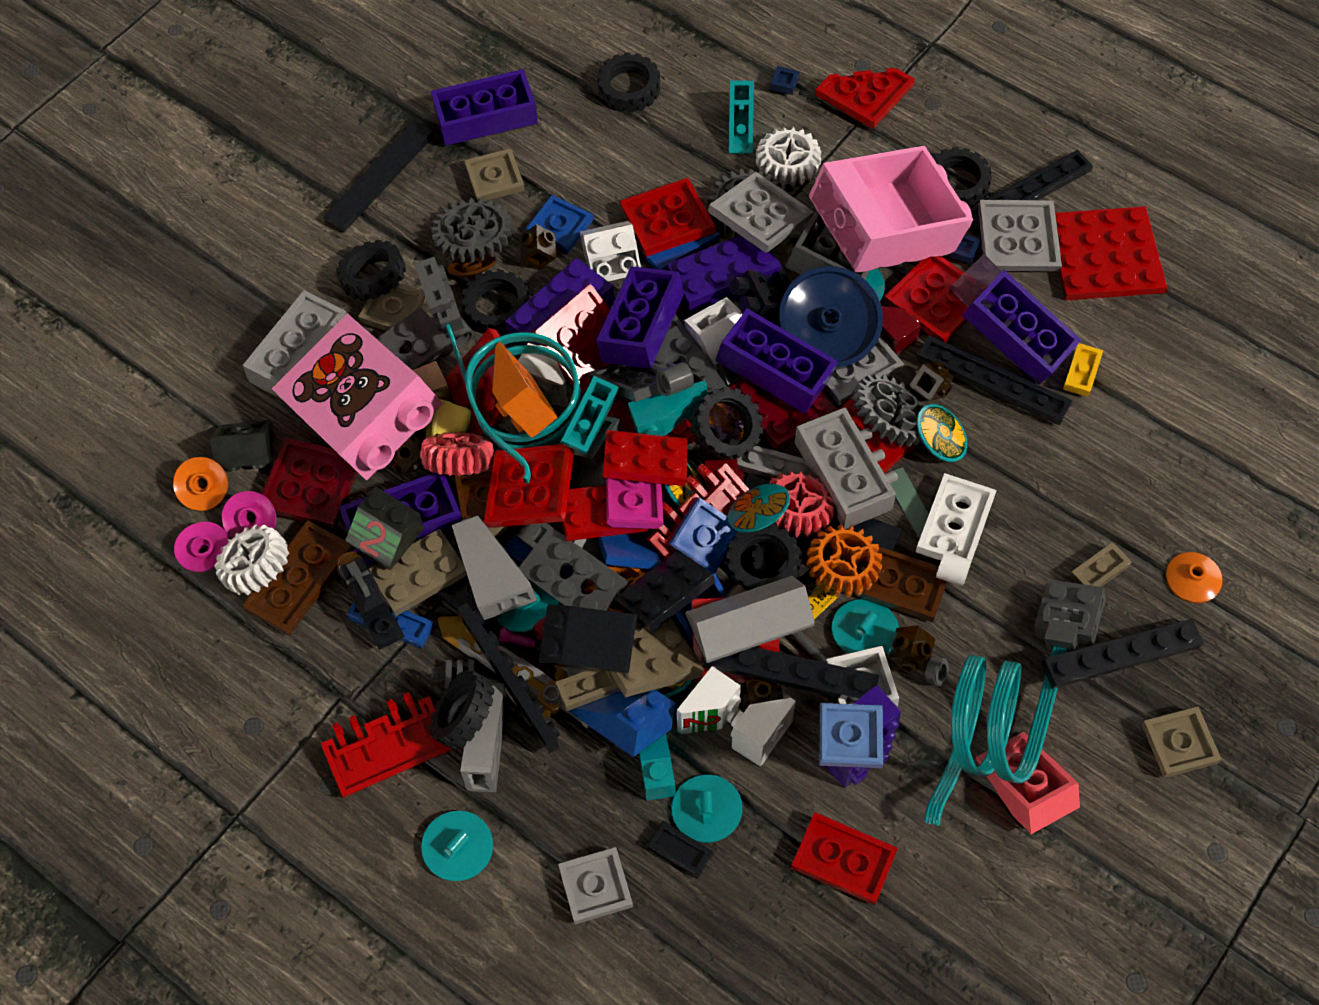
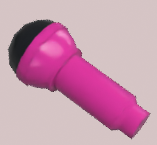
M500 625L494 630V635L501 645L512 643L526 648L535 647L536 640L529 636L509 631L505 626Z

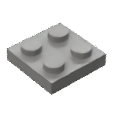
M616 847L558 864L574 924L633 907Z

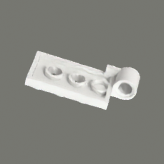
M944 473L916 548L917 553L941 561L936 578L963 587L996 494L995 489ZM964 502L969 508L961 509L955 503ZM948 523H957L961 526V529H951Z

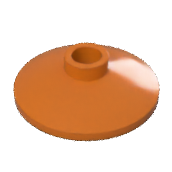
M194 457L186 460L178 467L174 475L173 487L177 498L183 505L193 510L204 511L212 509L222 502L228 490V479L224 469L216 461L206 457ZM201 478H204L207 481V486L205 488H202L199 485V480Z
M1186 552L1175 556L1170 561L1166 569V582L1170 590L1178 598L1190 603H1205L1212 600L1219 593L1222 587V574L1216 563L1209 557L1196 552ZM1192 571L1198 572L1201 576L1194 575Z

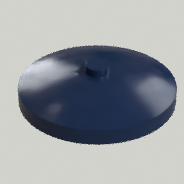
M825 266L814 268L801 274L789 285L779 306L778 324L780 328L837 360L838 363L835 370L860 362L874 348L882 331L883 313L877 294L866 280L850 270Z

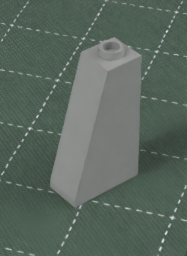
M479 516L466 518L452 525L477 607L484 620L537 601L530 582Z
M490 680L493 683L494 695H492V706L488 709L490 711L487 719L484 718L483 726L479 731H476L475 737L471 741H467L464 746L460 772L467 791L496 792L507 699L505 684L497 680Z

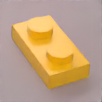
M1079 343L1076 347L1063 390L1089 397L1103 350Z

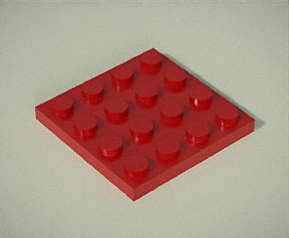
M1146 206L1055 213L1062 264L1058 273L1065 301L1162 294L1166 292L1167 284Z

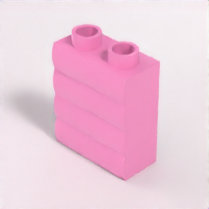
M925 146L823 163L809 194V198L854 272H865L878 267H889L903 262L919 261L930 256L937 257L956 251L973 221L968 204L959 199L948 182L946 171L941 165L936 164Z

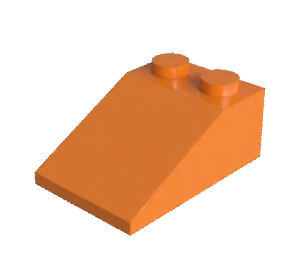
M498 342L495 346L492 389L498 401L495 406L505 418L508 415L512 418L510 421L520 433L525 431L533 438L558 417L530 372L501 342Z

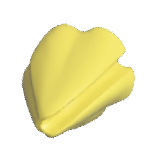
M440 399L443 404L434 412L431 421L426 426V438L437 433L444 434L445 432L468 433L471 429L469 426L471 411L466 407Z

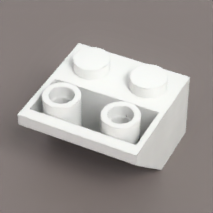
M629 221L580 231L587 266L607 281L625 278L631 266L641 267L633 225Z
M727 297L684 320L686 330L716 371H718L716 367L718 362L715 359L720 344L742 315L740 309Z

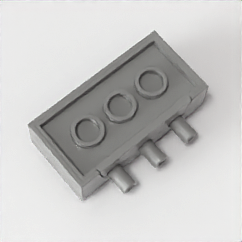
M303 290L242 365L249 382L279 397L272 388L347 314L346 311Z
M846 407L797 426L795 444L815 479L820 477V482L824 483L825 489L829 491V497L833 498L834 514L844 530L851 525H857L893 510L896 493L890 483L898 480L895 471L884 474L878 464V461L885 459L883 450L879 449L871 452L865 440L872 438V431L870 428L859 431Z

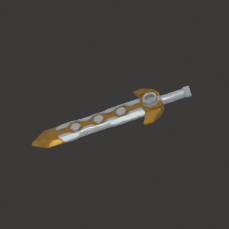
M460 616L439 617L437 619L443 639L496 673L461 621ZM502 645L497 646L501 654L507 653L514 664L512 671L516 677L521 675L529 687L527 693L532 700L537 698L545 712L542 714L543 717H550L551 713L557 714L561 709L566 712L556 688L557 681L568 677L566 670L557 666L555 681ZM569 711L566 712V713H568L569 715H571L572 717H574L575 719H577L579 722H581L582 725H583L584 727H586L587 729H588V728H591L589 725H587L586 723H584L582 720H580L579 718H577L575 715H573V714L570 713Z

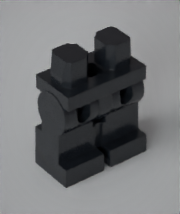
M747 270L742 277H734L728 288L732 294H738L741 300L738 307L742 314L746 309H749L766 320L773 321L774 324L779 325V306L791 282L785 271H777L775 275H763L759 271Z

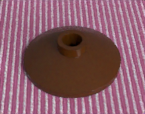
M488 254L484 255L483 261L479 257H475L474 262H471L470 258H466L464 262L458 259L447 267V271L450 275L467 276L468 280H474V276L477 274L482 275V272L495 265L497 259L495 255L491 257Z

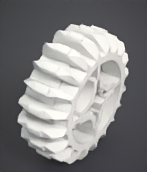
M794 126L791 130H786L783 127L781 131H778L774 128L772 134L766 133L764 139L760 140L759 146L756 149V164L759 167V172L763 171L764 177L769 174L772 175V182L779 180L782 187L786 184H791L794 187L795 183L803 185L805 180L811 181L813 175H816L819 165H821V150L818 147L817 140L813 139L811 134L805 135L803 129L798 132Z
M254 525L251 530L245 527L242 533L236 532V536L232 540L227 539L228 544L220 548L222 553L216 556L218 562L214 566L217 570L216 575L227 589L236 592L238 595L242 593L249 595L253 590L259 592L261 587H268V583L271 580H277L276 575L283 572L282 566L288 563L286 557L289 555L286 541L276 530L266 525L261 527Z

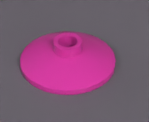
M243 491L233 495L226 502L222 511L223 527L232 539L236 536V532L242 533L245 527L251 530L254 525L259 527L266 525L273 529L276 526L277 517L273 504L267 497L255 491ZM249 512H253L256 515L254 522L248 519Z
M198 522L185 528L177 537L174 545L175 557L178 563L189 571H209L215 568L214 565L218 562L216 556L222 553L220 548L228 544L227 539L229 537L226 531L215 523ZM203 549H208L206 552L200 553Z

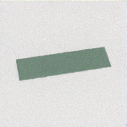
M902 467L894 470L898 480L890 484L916 535L920 538L929 513Z

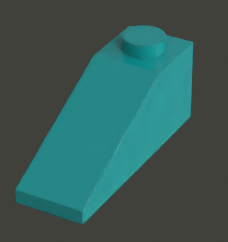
M730 80L729 154H753L754 81Z
M594 376L561 443L586 454L613 405L619 387Z
M706 381L694 383L691 388L670 396L656 394L637 402H629L630 419L635 432L666 436L694 412L693 407L700 401L699 399L708 394Z
M664 734L639 753L646 801L675 796V781L667 737Z

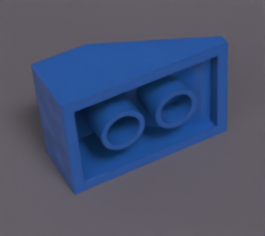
M657 690L624 697L620 691L569 710V712L634 757L672 729L676 703Z

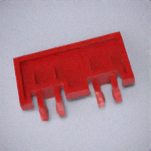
M721 463L714 470L722 479L721 481L705 465L700 464L696 469L711 487L706 491L695 478L689 475L686 479V484L694 493H691L677 507V510L684 517L696 497H700L728 517L731 506L742 494L749 491L748 487L726 463ZM662 502L663 514L672 522L673 526L668 530L663 524V526L655 529L656 531L646 540L666 559L677 551L668 545V542L682 519L668 504Z
M410 693L403 694L406 707L409 708L413 717L403 722L398 714L396 703L392 699L386 701L396 725L391 726L387 715L364 724L369 736L367 738L364 737L356 716L349 717L351 728L355 731L358 738L357 742L350 745L346 742L342 726L338 722L332 725L341 749L337 750L332 738L322 742L321 746L343 798L452 751L451 748L439 743L430 736L432 732L429 730V726L432 723L431 716L435 712L430 696L418 701L423 712L419 715Z

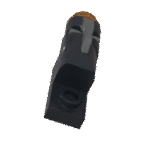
M354 551L340 556L336 562L338 565L337 571L378 649L381 650L404 638V634L393 616L389 604L362 556L357 555Z

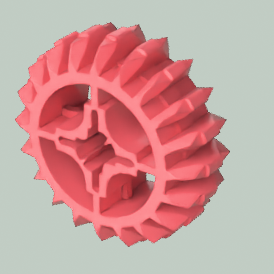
M445 432L444 434L437 433L434 436H429L423 440L420 450V459H422V465L425 469L430 470L432 473L438 472L440 475L447 474L449 476H470L473 473L479 474L481 471L484 472L492 467L494 457L493 442L489 438L465 432Z
M801 470L798 474L789 471L787 476L780 473L777 479L772 478L769 484H778L785 487L790 495V503L787 510L773 523L778 525L779 529L784 528L788 532L794 533L796 538L800 534H804L808 538L811 532L818 535L821 529H826L829 522L834 518L833 498L829 497V491L825 489L824 483L820 482V477L813 478L812 472L809 475H804Z

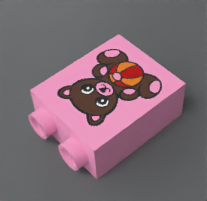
M346 314L272 388L365 480H368L377 470L386 467L392 461L397 449L415 431L426 427L431 421L434 412L443 404L415 372L349 314Z

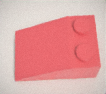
M1025 732L1007 741L1005 753L1012 773L1017 770L1026 748L1028 735ZM1043 749L1033 774L1024 783L1005 781L995 771L986 776L1013 817L1030 834L1080 808L1078 782ZM987 751L976 757L978 765L983 762Z

